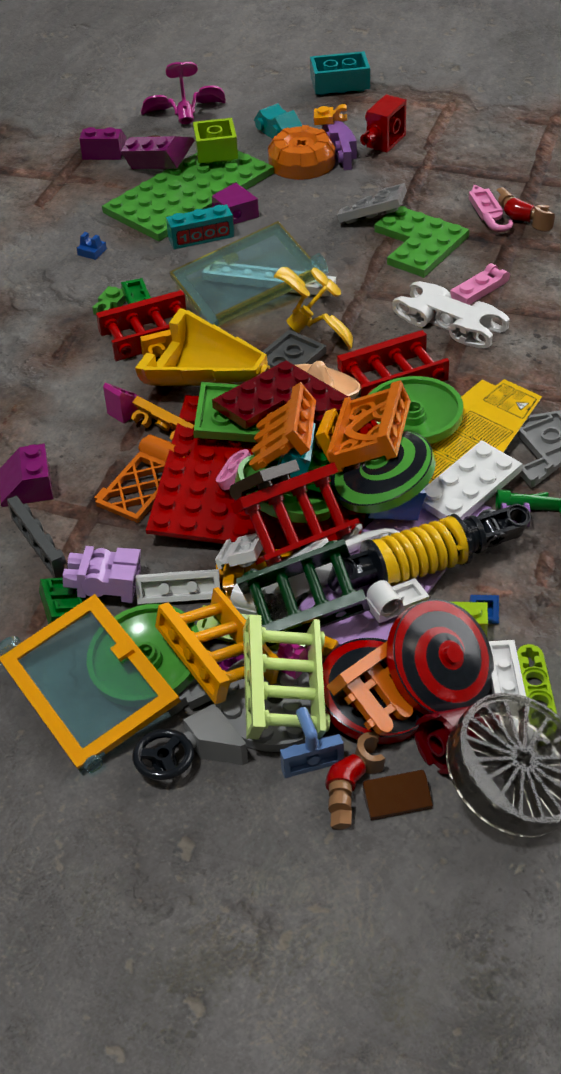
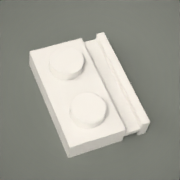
M253 533L238 537L235 542H231V539L226 540L215 559L218 570L222 569L227 563H229L230 567L236 565L247 567L254 564V561L257 560L263 549L257 534Z

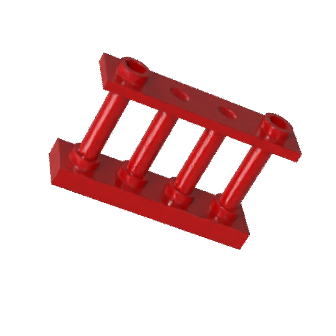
M182 290L96 313L101 336L112 334L114 340H111L114 360L119 361L142 354L141 336L170 330L169 324L167 325L164 319L174 317L180 308L186 310L185 294ZM155 322L157 328L145 331L142 326ZM133 328L136 334L123 337L120 331Z
M420 330L338 355L337 371L354 377L360 383V397H363L380 384L401 377L422 376L440 381L449 380V359L445 358L434 362L426 352L427 334ZM418 357L424 365L413 368L407 360ZM397 363L403 372L391 375L385 366ZM376 370L381 379L370 382L363 373Z
M335 462L243 496L231 503L234 514L242 511L245 512V515L249 514L265 555L254 561L256 565L266 562L267 567L283 560L281 555L333 534H336L337 538L353 532L352 526L360 523L358 518L345 522L329 484L331 482L330 477L338 473ZM315 484L316 488H320L336 527L322 531L306 493L308 491L307 486ZM292 493L293 497L296 496L312 533L311 537L301 541L298 539L283 503V500H285L283 495ZM268 502L269 506H273L289 544L278 550H275L259 512L261 509L260 504Z

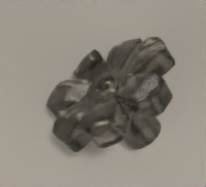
M277 592L275 596L272 593L266 594L264 599L271 620L276 621L286 617L288 613L281 592Z

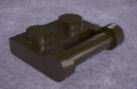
M296 460L258 471L232 484L229 490L230 495L234 500H237L249 493L291 479L290 474L300 470Z

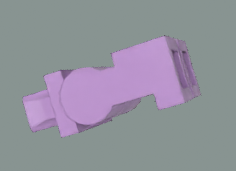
M86 546L83 554L70 553L68 569H64L63 588L77 589V597L86 598V595L91 597L94 594L100 597L104 594L121 596V602L133 603L136 591L135 576L140 575L141 549L117 548L116 552H110L107 549L99 548L94 550L93 546Z

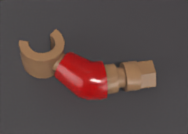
M505 188L497 189L500 194L498 203L504 208L505 214L511 219L524 222L533 220L532 226L540 231H550L553 228L555 214L549 211L548 205H537L534 209V205L521 201L519 198H514Z
M374 731L362 734L358 738L355 754H351L333 764L327 773L326 789L329 791L330 796L328 801V810L331 813L330 827L334 829H347L351 826V796L359 779L365 773L374 774L383 771L386 758L381 754L375 756L369 754L376 750L380 736Z

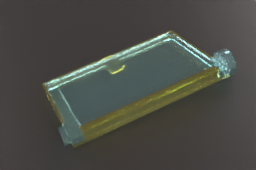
M277 221L170 271V277L197 310L198 316L211 324L219 326L294 290L286 282L274 278L275 273L281 267H288L293 270L305 284L315 280L311 274L313 267L319 269L324 274L328 273V267L320 253L310 258L281 223Z

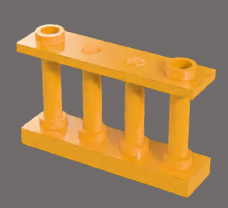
M219 587L213 588L210 605L182 614L176 612L169 602L158 605L156 629L215 705L226 701L230 683L245 678L244 666L226 672L217 664V662L244 654L243 627L246 623L245 618ZM211 616H215L221 623V625L196 633L191 631L186 625ZM229 634L237 643L212 652L206 650L202 645L204 642ZM266 644L262 645L263 654H266L267 657L278 658ZM266 669V672H263V676L270 685L276 684L279 670Z

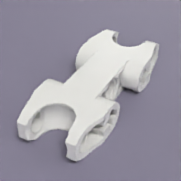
M421 281L414 282L410 285V296L412 298L400 296L393 300V311L408 323L418 327H424L428 323L449 330L450 336L455 341L467 346L488 348L492 345L493 337L490 331L501 333L509 328L508 316L494 306L480 301L471 306L452 299L447 289L436 284ZM416 288H419L423 291L421 295L418 294ZM399 303H401V304H403L404 306L408 307V308H409V311H408V312L403 311V310L401 309ZM492 318H499L502 322V326L493 322ZM479 334L485 337L486 342L478 338Z

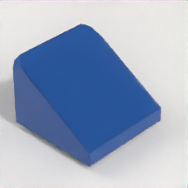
M470 595L469 602H487L488 624H499V595Z

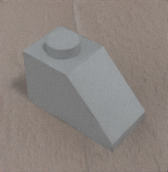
M212 704L183 719L185 729L183 734L192 742L194 750L201 759L239 765L248 763L246 742L217 705Z

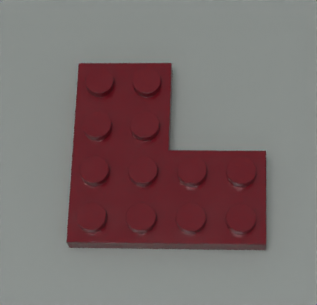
M285 360L212 399V407L247 429L265 418L270 412H274L285 405L291 399L292 387L301 382L316 400L313 423H315V428L318 429L325 412L335 408L339 415L344 398L348 396Z

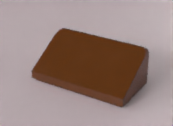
M424 770L363 782V797L370 820L433 808Z

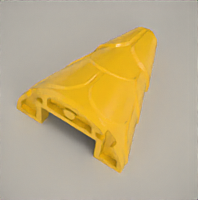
M181 308L169 322L172 342L159 360L156 362L155 354L146 353L135 367L139 379L144 384L151 386H201V382L240 385L270 369L267 354L241 338L232 336L215 324L207 322L191 311Z

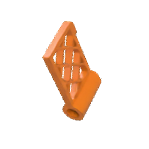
M151 434L143 438L139 443V453L107 489L103 487L94 497L96 506L139 523L153 507L161 478L157 479L156 474L163 472L169 449L174 452L175 445ZM141 462L151 465L150 468L136 471ZM153 475L154 480L139 483L138 478ZM136 480L134 485L121 487L124 481ZM156 487L157 490L153 494L142 496L141 490ZM139 492L140 497L124 500V494ZM121 495L122 501L115 503L107 502L109 498ZM142 504V507L136 514L128 511L126 508Z

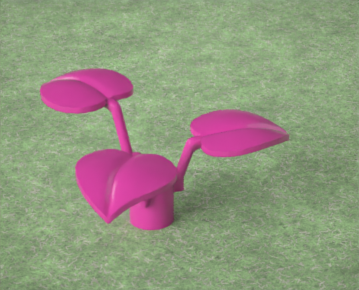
M174 62L169 64L165 71L169 78L179 77L182 101L176 106L173 99H168L165 95L147 97L143 101L141 115L156 110H165L173 106L175 115H178L179 123L190 124L194 121L193 113H195L196 102L225 103V94L218 86H204L199 89V92H194L191 105L185 98L183 77L196 74L198 67L193 62Z

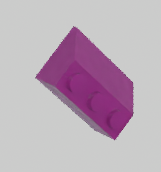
M180 136L129 137L120 152L131 169H177L195 140L193 137Z

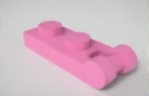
M490 263L484 271L451 289V297L470 305L504 285L509 280L510 273L503 269L499 270L498 266Z

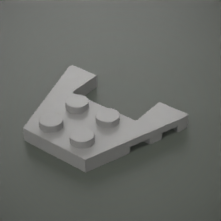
M561 410L529 415V419L524 422L516 434L538 458L533 462L523 465L520 476L531 488L561 467Z

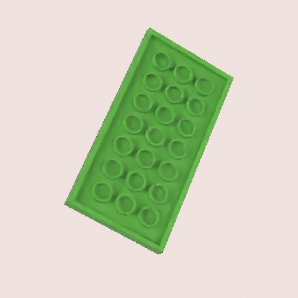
M238 151V159L228 162L214 161L209 164L198 163L197 153L185 158L177 169H167L156 174L151 179L110 200V202L102 206V211L117 221L157 241H161L168 237L166 217L173 216L176 213L183 214L196 209L211 208L213 194L234 183L247 190L274 174V166L241 151Z

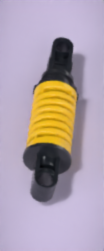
M514 504L503 509L486 512L477 517L470 515L465 517L464 520L457 514H451L438 521L422 524L419 527H412L409 530H402L400 533L397 532L390 536H383L381 539L364 540L360 546V553L342 559L353 589L373 585L380 580H385L391 586H395L408 581V579L411 580L418 576L424 577L427 573L433 574L436 571H443L446 567L452 568L456 564H468L472 561L473 553L478 554L484 552L487 547H494L502 542L519 538L531 520V513L525 506ZM332 566L328 577V586L334 592L342 593Z

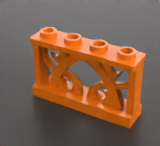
M401 380L391 383L390 388L353 400L350 397L344 398L327 450V459L329 463L335 462L338 473L343 472L344 467L385 456L387 460L397 457L411 403ZM372 419L381 422L374 426L367 434L357 433L360 428Z

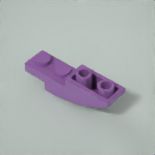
M334 121V124L322 125V129L326 131L335 145L338 162L342 163L344 170H352V159H357V145L354 134L342 121Z

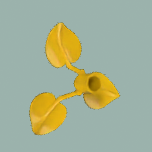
M288 267L278 269L274 278L286 282L302 295L296 308L292 311L293 313L286 320L287 324L295 332L300 333L306 325L311 327L314 323L324 319L342 338L348 350H350L353 343L350 330L334 315L329 316L325 313L312 319L314 314L310 310L326 290L333 296L338 297L341 295L340 288L322 271L313 267L311 274L323 288L307 306L303 305L301 307L304 299L310 296L304 281Z

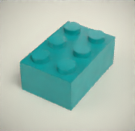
M365 51L310 56V77L315 94L327 95L328 93H346L347 91L362 92L370 89V66Z

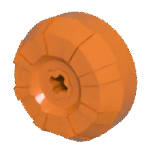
M309 125L287 127L274 136L268 146V161L270 165L274 166V173L281 177L295 180L320 177L333 169L336 162L335 145L323 129L309 127Z

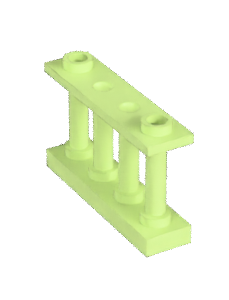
M249 614L243 627L246 739L259 740L262 732L268 726L301 727L297 715L275 714L265 710L264 700H267V697L310 700L311 719L317 731L318 739L322 738L325 732L329 731L330 716L325 713L322 649L325 643L324 631H320V620L314 619L307 633L271 631L262 627L261 615ZM265 642L307 645L308 660L267 657L266 654H263L262 645ZM266 669L309 672L310 688L268 685V682H264L263 672H266Z

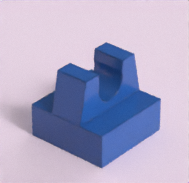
M84 232L80 236L77 254L78 256L96 260L107 249L106 242L101 241L99 235L89 238V233Z

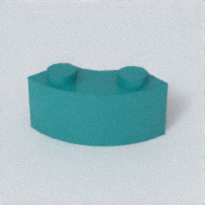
M279 103L259 110L254 118L256 128L270 138H274L282 129L287 127L302 126L295 111L286 112Z

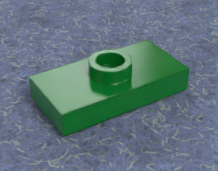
M143 278L121 282V289L128 304L151 298Z

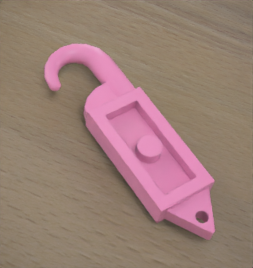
M474 185L472 191L469 192V200L480 218L493 231L504 232L510 230L513 226L512 220H509L507 225H499L495 222L503 217V209L490 189H483Z

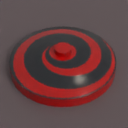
M431 599L407 608L397 617L391 627L387 640V663L391 678L407 703L424 715L482 704L492 685L494 663L489 641L483 629L472 615L452 602Z
M359 638L347 641L334 648L322 662L325 713L329 714L330 722L337 729L357 740L362 734L374 731L373 728L368 730L365 727L364 723L367 720L353 702L350 704L346 702L344 698L347 694L344 690L333 696L327 685L343 671L387 641L385 639ZM384 661L380 663L384 669L387 667ZM364 675L360 677L364 683L368 681ZM372 687L370 692L384 709L387 705ZM414 708L413 714L406 720H399L393 713L389 714L393 721V729L386 735H379L378 744L397 743L414 736L419 731V724L416 725V722L424 714Z

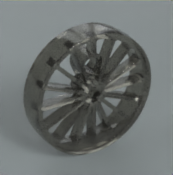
M496 693L481 698L459 717L448 736L446 762L456 791L465 804L480 819L504 833L519 837H538L561 827V806L552 794L561 800V784L557 782H561V770L549 765H561V718L547 706L523 695ZM495 715H500L502 724ZM481 716L489 728L478 721L476 717ZM513 718L518 720V732L516 730ZM529 726L532 729H534L535 732L533 733L532 737L527 743V731ZM467 728L473 731L484 741L468 736L466 734ZM473 750L491 757H477ZM484 767H498V770L488 775ZM499 776L505 780L500 790L493 782ZM511 784H514L513 805L504 796ZM524 792L532 817L523 814ZM539 798L552 817H545Z

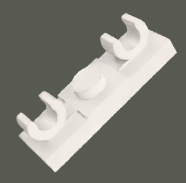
M218 569L135 576L137 604L206 600L212 598L213 588H220Z

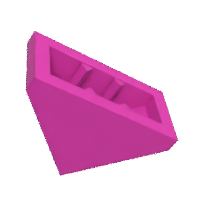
M108 383L104 384L103 390L107 414L124 424L131 419L132 414L136 410H139L132 403L136 396L139 395Z

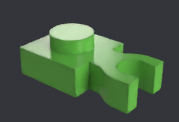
M108 286L98 297V303L92 307L93 314L96 315L98 312L122 306L126 302L122 289Z

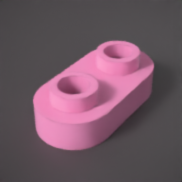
M247 449L240 450L232 455L216 477V482L222 490H230V486L235 483V476L240 462L251 455Z

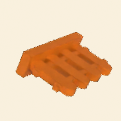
M301 382L292 387L291 399L285 405L267 414L256 425L259 432L255 435L254 440L257 444L251 450L255 457L249 462L254 471L260 468L263 469L268 463L282 454H287L293 447L300 455L310 450L316 400Z
M387 641L343 671L327 685L333 696L344 690L347 694L344 698L348 704L354 703L367 720L364 723L365 727L368 730L373 728L378 735H386L393 729V721L389 714L393 713L399 720H406L413 714V707L401 696L389 676ZM382 661L387 665L385 669L380 664ZM364 675L368 681L364 683L360 678ZM372 687L387 705L384 709L370 692Z

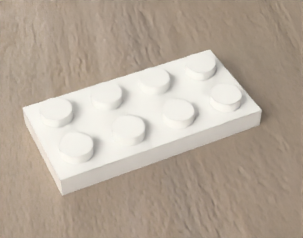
M481 440L424 488L427 494L422 508L439 519L451 514H457L464 520L465 517L473 514L494 496L497 490H501L522 471L523 463Z

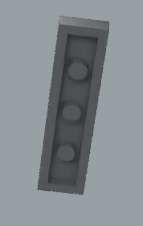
M17 496L7 499L11 519L54 578H62L64 572L63 565L66 564L63 552L60 549H55L50 534H44L39 519H33L32 512L27 503L22 504Z

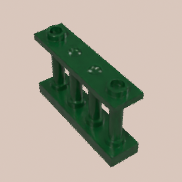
M344 539L327 542L321 548L258 571H248L242 577L236 579L243 595L251 593L257 614L261 615L262 627H265L266 630L307 633L314 619L320 620V628L370 610L363 589L358 591L353 589L342 558L350 556ZM332 563L343 593L341 597L331 601L326 600L315 568ZM301 573H305L315 602L313 607L303 611L298 609L288 578ZM274 583H278L288 612L286 617L276 621L271 620L261 588ZM265 642L268 647L278 644Z

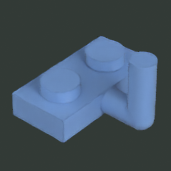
M306 707L299 708L296 711V715L305 735V743L292 745L280 750L281 769L285 778L329 767L344 759V743L340 734L318 739V734Z

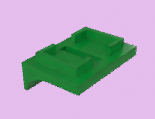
M63 578L40 579L39 594L48 624L85 601V598L77 597V589L63 588ZM88 613L81 619H89L90 613Z

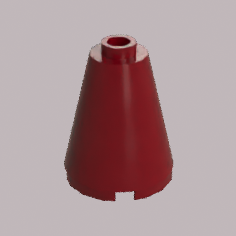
M488 704L428 713L416 722V725L419 724V731L415 733L418 751L429 766L435 764L440 769L437 772L450 774L461 767L498 731L500 727L499 714Z

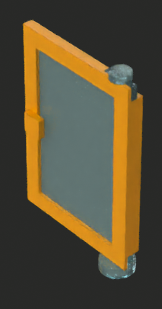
M96 594L23 642L16 636L8 637L0 642V662L79 772L84 769L88 773L99 770L103 764L101 757L181 702L179 696Z

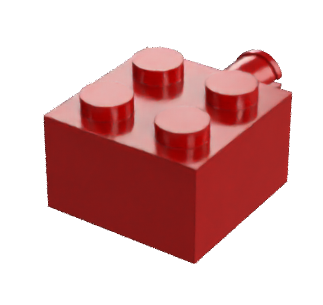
M386 94L368 109L365 115L367 130L360 137L361 144L366 145L368 148L388 152L405 137L407 99Z

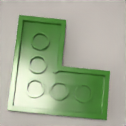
M400 206L395 212L386 214L374 225V232L404 242L387 257V265L423 278L469 237L470 230L458 224H452L440 218H434L422 212L407 209L404 206Z

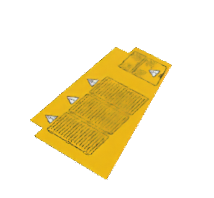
M505 379L497 385L484 380L478 382L461 396L463 401V420L458 429L449 437L430 444L435 456L436 465L429 483L481 440L504 452L542 396Z

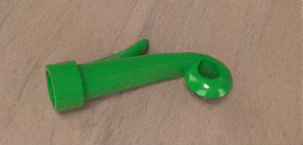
M497 490L496 510L501 508V503H506L507 506L529 503L530 510L560 511L561 514V498L549 497L548 492L537 494L511 493L510 490Z

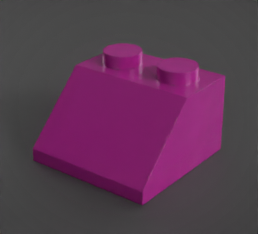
M89 127L83 129L79 138L82 160H121L122 153L120 151L127 141L126 135L122 129L112 127L105 129Z
M45 443L19 447L0 468L1 507H7V499L17 496L22 504L53 499L50 467Z

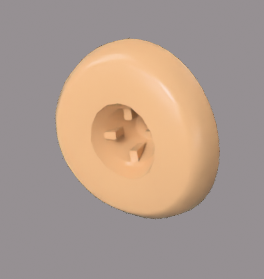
M316 361L313 364L295 365L352 399H355L360 392V383L356 379L326 367L322 361Z

